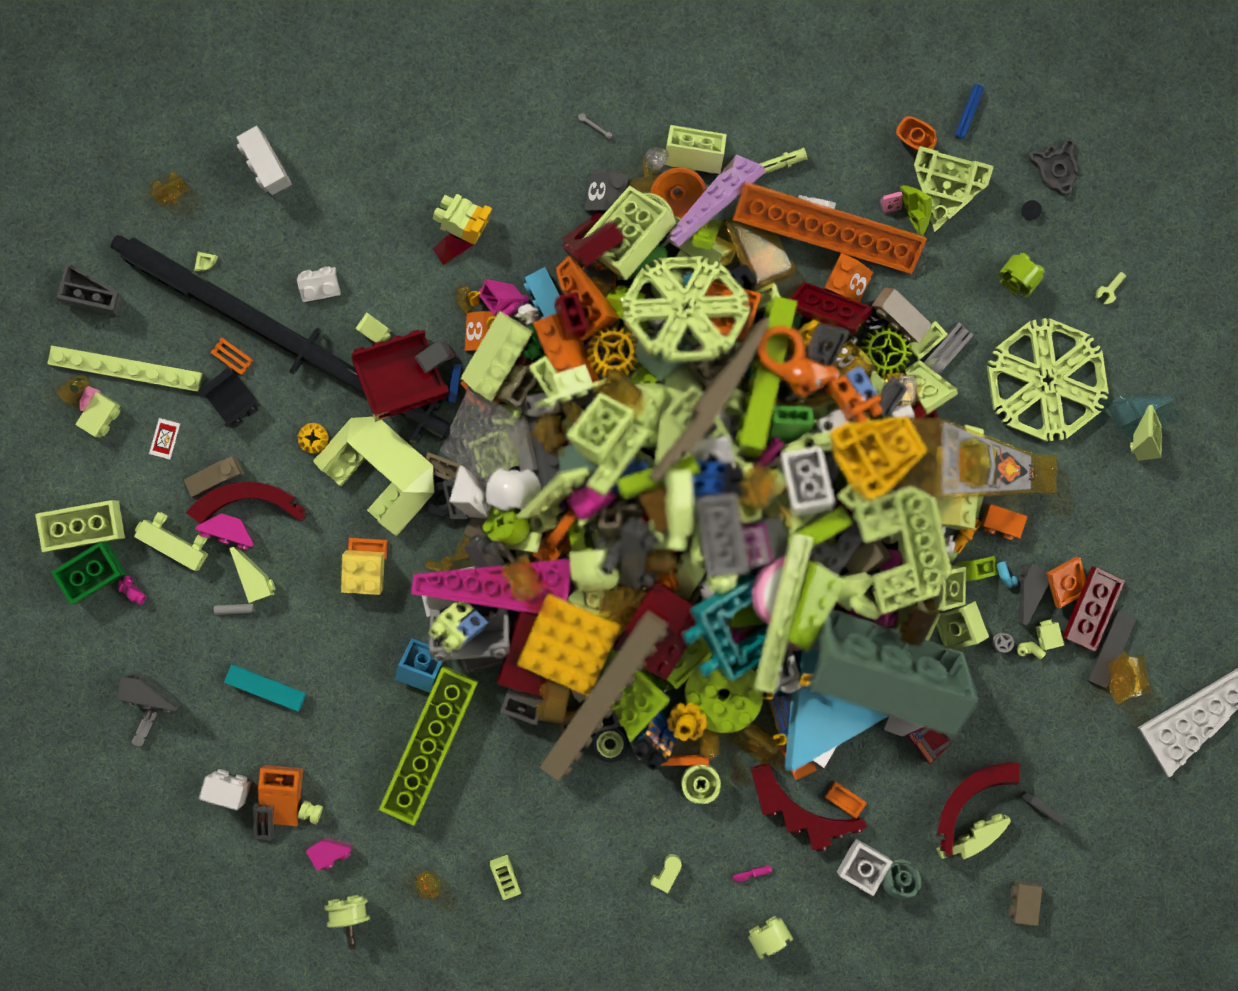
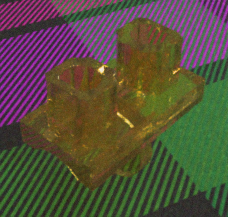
M176 172L168 174L167 178L169 181L165 184L161 181H155L151 184L152 191H150V194L159 205L167 204L170 201L177 205L179 204L177 198L189 190L187 183Z
M550 412L543 413V416L538 418L539 423L534 424L535 430L530 434L531 437H537L538 443H543L545 452H550L555 447L563 445L565 440L562 433L555 434L553 429L560 427V417L550 415Z

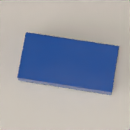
M454 364L452 367L447 400L448 403L452 404L456 403L461 365Z

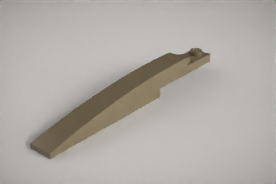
M768 318L760 320L689 411L694 415V418L646 478L653 482H661L668 474V468L671 465L674 466L679 461V454L685 457L689 456L741 379L770 320Z

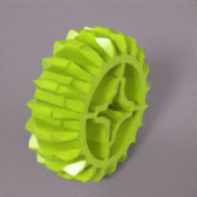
M889 325L886 327V331L883 326L879 328V332L877 329H872L873 335L871 333L866 334L869 340H862V343L866 346L860 347L861 351H865V353L860 355V358L866 357L865 365L870 364L867 370L870 371L875 368L874 371L877 374L881 371V377H885L886 371L889 377L893 376V371L895 374H899V368L902 370L906 368L903 362L907 364L910 362L906 356H911L912 352L906 349L912 348V345L905 344L908 340L902 339L904 332L899 333V335L895 330L891 332ZM885 336L882 346L871 347L876 338ZM890 337L899 344L900 350L892 346V339ZM887 347L892 353L885 356L882 350ZM871 353L877 354L880 357L881 365L873 359ZM891 356H900L895 365L887 367Z

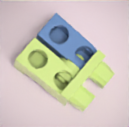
M456 601L437 617L429 634L436 639L441 636L444 639L442 643L443 648L447 652L453 649L458 651L470 639L479 635L488 622L476 610L471 614L474 608L469 603ZM459 605L464 606L465 609H466V612H463V611L459 608ZM473 618L479 621V626L473 621Z

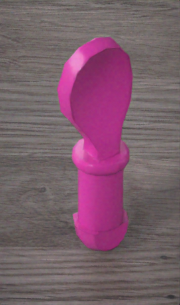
M769 865L752 869L751 871L734 875L733 881L744 882L751 876L756 878L757 876L768 875L772 873L773 869Z

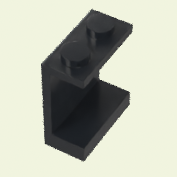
M230 367L198 390L203 397L209 400L226 422L224 425L228 428L240 426L243 423L242 419L247 415L252 416L258 411L257 407L261 405Z

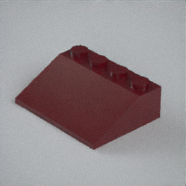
M654 582L613 648L620 652L644 615L651 611L668 624L665 629L668 633L661 642L657 640L654 645L657 648L652 656H646L643 660L646 663L644 668L667 680L689 646L682 634L696 626V621L690 611L696 604L663 585Z

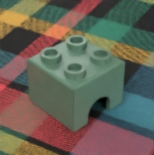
M666 320L658 325L655 333L648 339L652 341L657 339ZM682 336L676 349L680 353H689V350L693 348V344ZM639 340L635 349L636 353L633 355L660 381L688 362H668V358L664 361V353L662 352L657 353L656 357H654V349L649 354Z

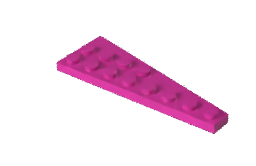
M570 559L418 573L413 575L411 594L539 614L548 593L568 602L571 580Z

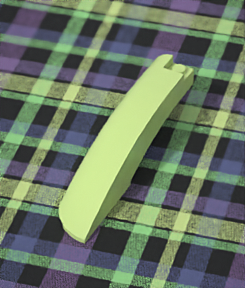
M685 363L665 378L655 466L683 432L664 412L692 385L700 392H703L701 380L697 375H693L691 366L688 363ZM692 414L683 424L687 426L694 418V415ZM650 519L649 535L659 537V545L654 544V548L688 551L690 535L670 536L669 528L657 533Z

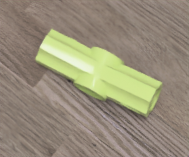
M829 432L816 435L806 434L801 439L784 445L781 448V453L808 449V443L811 440L815 442L812 448L821 446L822 451L832 450Z

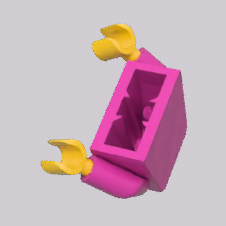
M485 279L483 287L479 289V292L471 291L468 294L471 306L479 305V298L481 297L495 316H497L499 311L509 317L519 313L518 308L529 302L528 296L521 295L514 285ZM496 317L488 318V328H490Z

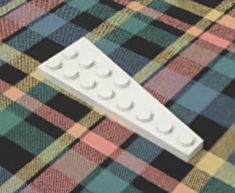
M1238 668L1138 727L1167 777L1173 776V773L1181 765L1183 766L1186 760L1194 752L1196 753L1200 749L1199 747L1208 738H1211L1230 719L1229 717L1238 710Z

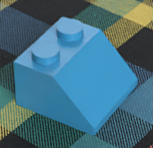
M411 638L398 665L395 680L431 693L444 661L439 662L431 657L429 644Z

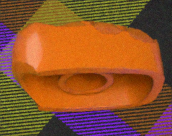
M907 116L903 118L896 129L897 137L917 152L919 146L932 150L935 148L937 143L936 131L929 124L915 117Z

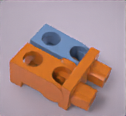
M861 366L831 382L825 389L828 396L832 395L838 404L840 411L845 415L846 421L852 419L854 423H863L868 421L864 414L865 411L869 413L872 419L883 412L878 403L881 397L879 394L877 395L876 390Z

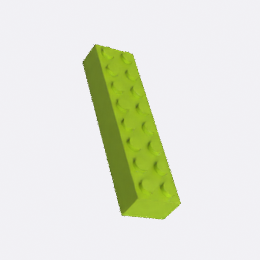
M774 296L772 302L768 301L763 315V319L768 318L770 320L766 330L774 326L791 328L797 301ZM783 334L770 336L766 343L768 357L777 363H783L789 337ZM756 356L750 371L753 374H751L746 391L749 393H747L743 402V410L745 412L743 411L738 423V428H741V430H738L734 443L739 449L737 454L758 459L764 450L780 377L762 366Z
M445 665L441 668L381 803L380 811L411 825L416 824L479 680Z

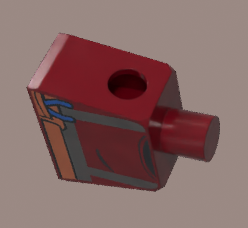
M922 727L907 734L929 765L952 743L946 733L927 727Z

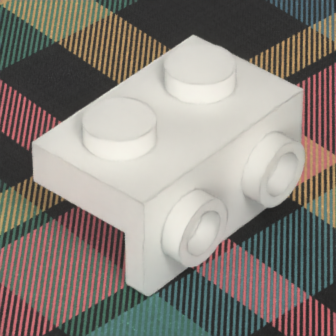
M323 267L313 272L306 270L298 275L297 284L303 302L341 294L335 267Z

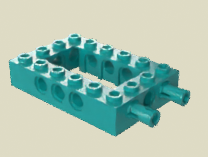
M764 565L757 566L737 579L736 587L733 590L721 595L715 593L690 609L696 621V626L682 635L688 644L703 636L712 655V659L698 667L704 677L719 669L721 676L733 681L760 663L769 626L765 625L738 644H734L728 633L729 629L724 625L721 616L729 618L743 606L750 605L749 602L753 600L754 581Z

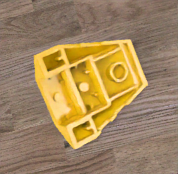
M907 416L872 422L869 420L854 424L851 422L829 431L834 458L852 489L868 501L885 494L927 451Z

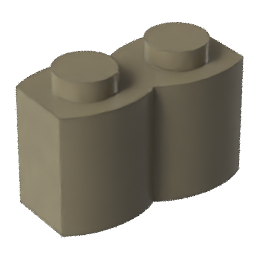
M514 366L508 374L507 381L497 391L496 397L507 405L516 407L521 405L527 396L528 390L537 381L530 367Z

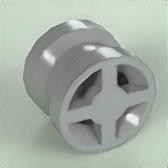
M997 633L992 638V646L995 650L1006 653L1014 647V640L1009 634Z

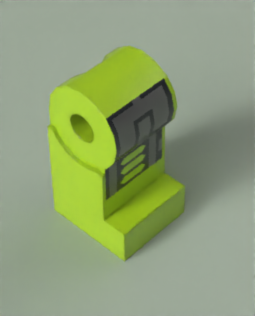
M578 521L573 522L569 526L572 553L595 551V547H589L588 525L581 529L578 527Z

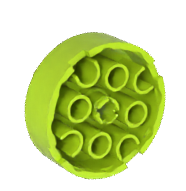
M712 656L708 660L704 661L702 665L710 659H712ZM755 666L733 681L721 676L719 669L704 677L698 668L688 678L685 688L686 705L693 703L701 708L700 712L707 715L708 723L706 729L718 733L739 731L752 723L761 709L764 691L754 688L758 674ZM725 688L729 690L730 694L728 696L722 695L720 689Z

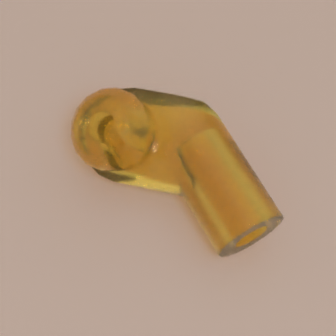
M468 285L459 286L456 291L455 302L463 314H467L472 310L466 301V297L470 293Z
M445 556L438 562L428 559L425 568L435 572L447 571L453 566V560L450 556Z

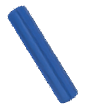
M979 84L974 85L957 127L955 137L959 139L965 138L982 96L983 86Z

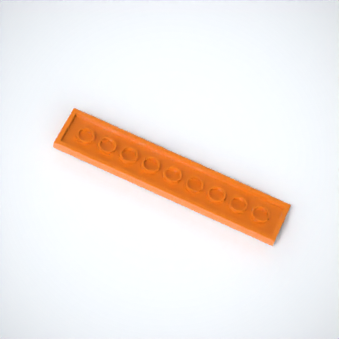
M748 182L744 184L732 216L734 221L910 274L913 273L927 241L926 237Z

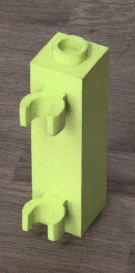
M162 512L156 514L153 522L143 520V522L137 525L135 538L194 571L200 570L208 556V553L201 550L208 538L197 535L193 545L161 527L168 517Z

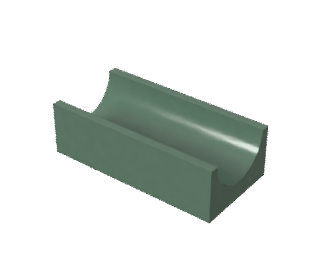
M831 609L811 646V649L821 652L818 668L810 685L811 690L956 736L978 702L964 653L924 640L920 646L909 645L900 641L901 633L897 630Z

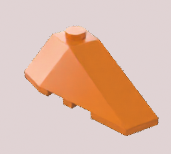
M568 256L556 267L561 290H564V294L576 292L578 299L582 303V311L588 321V329L584 337L579 338L581 341L597 335L599 330L606 331L607 327L610 328L619 319L610 302L571 256Z

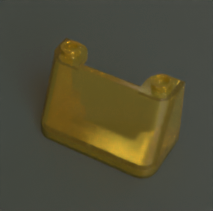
M732 217L722 221L721 227L724 234H729L728 240L731 241L741 266L747 264L757 279L755 291L772 283L778 284L794 276V271H796L795 264L792 260L789 261L777 233L734 221Z

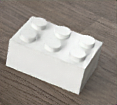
M257 126L237 136L239 141L237 147L242 155L244 154L246 159H249L246 163L250 170L256 176L258 175L255 179L265 192L268 191L271 195H274L292 185L266 136Z
M821 446L782 453L781 465L792 516L832 510L834 501Z

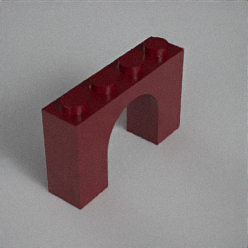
M599 212L561 238L564 242L562 247L566 253L577 260L579 264L582 262L588 266L625 240L624 235L612 220L584 237L603 216Z

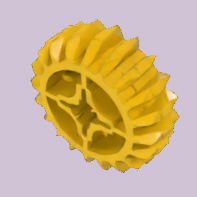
M607 327L606 333L599 330L598 334L600 337L593 335L594 342H589L591 348L587 349V354L590 355L588 361L592 362L591 368L597 367V374L603 371L604 378H606L607 374H610V379H614V374H617L620 379L622 378V372L626 376L629 375L628 369L633 371L635 369L633 364H638V359L633 356L636 353V338L629 339L631 333L628 332L624 335L623 328L620 329V332H617V327H613L611 332ZM608 340H618L613 344L607 342ZM625 344L630 352L628 359L624 358V354L621 352ZM600 346L606 353L603 361L597 355ZM616 350V351H617V355H616V354H612V356H611V355H610V351H611V352H614V351ZM613 362L620 364L619 366H609Z

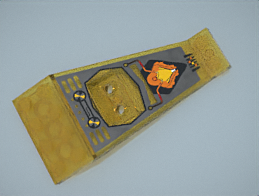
M908 418L927 451L900 478V489L913 486L933 498L1056 494L1057 455H1037L940 418ZM972 452L974 456L969 458L966 453ZM967 471H972V472H973V476H972V477H968V476L966 475V472H967Z

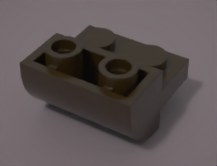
M928 598L924 602L918 601L916 607L912 605L908 613L910 618L907 623L903 622L899 629L901 633L900 641L913 646L923 644L940 613L939 610L933 608V599Z

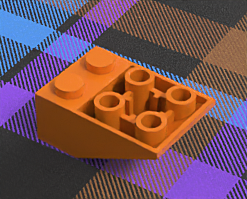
M264 765L260 768L258 786L259 807L262 804L266 805V807L273 805L275 825L298 826L303 768ZM259 812V823H261V812ZM266 813V824H268V813Z

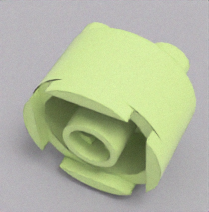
M710 764L689 765L684 770L681 778L683 792L693 803H710L719 794L721 787L720 778L715 768ZM699 779L701 781L704 780L705 785L703 787L701 785L697 786Z
M773 916L765 921L767 925L764 927L756 926L749 931L750 936L748 939L760 959L764 958L762 955L764 953H767L769 956L787 945L786 940H793L782 918L777 919L776 916Z

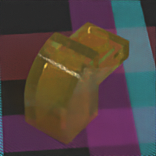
M650 157L642 158L644 177L630 179L629 183L631 187L641 193H650L654 181L660 175L652 176V174H655L654 162H650Z

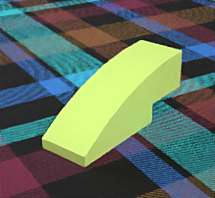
M691 471L670 472L666 475L668 495L665 496L670 536L690 535L692 525Z

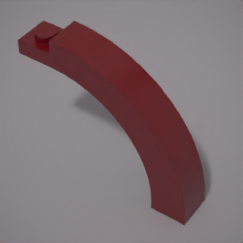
M238 482L216 488L197 500L186 512V514L201 524L209 520L220 509L233 502L254 498L263 499L280 506L299 521H304L307 517L304 507L298 503L293 504L297 498L296 496L279 487L258 482Z
M1002 763L986 767L973 773L956 787L943 807L937 826L936 836L944 837V839L940 840V851H943V857H952L954 827L962 807L977 793L990 787L1018 785L1020 763Z

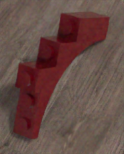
M769 763L750 767L762 814H767L770 817L777 815L778 811H781L788 833L797 834L803 832V829L806 828L812 850L817 852L828 849L827 846H831L830 837L838 839L844 837L845 833L857 834L862 832L864 828H867L863 817L857 819H831L818 816L803 809L793 802L780 788Z

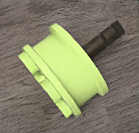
M359 895L348 896L346 901L340 899L329 900L328 905L324 906L329 914L327 927L345 926L349 950L356 949L353 924L370 919V915L366 914L365 903L368 900Z

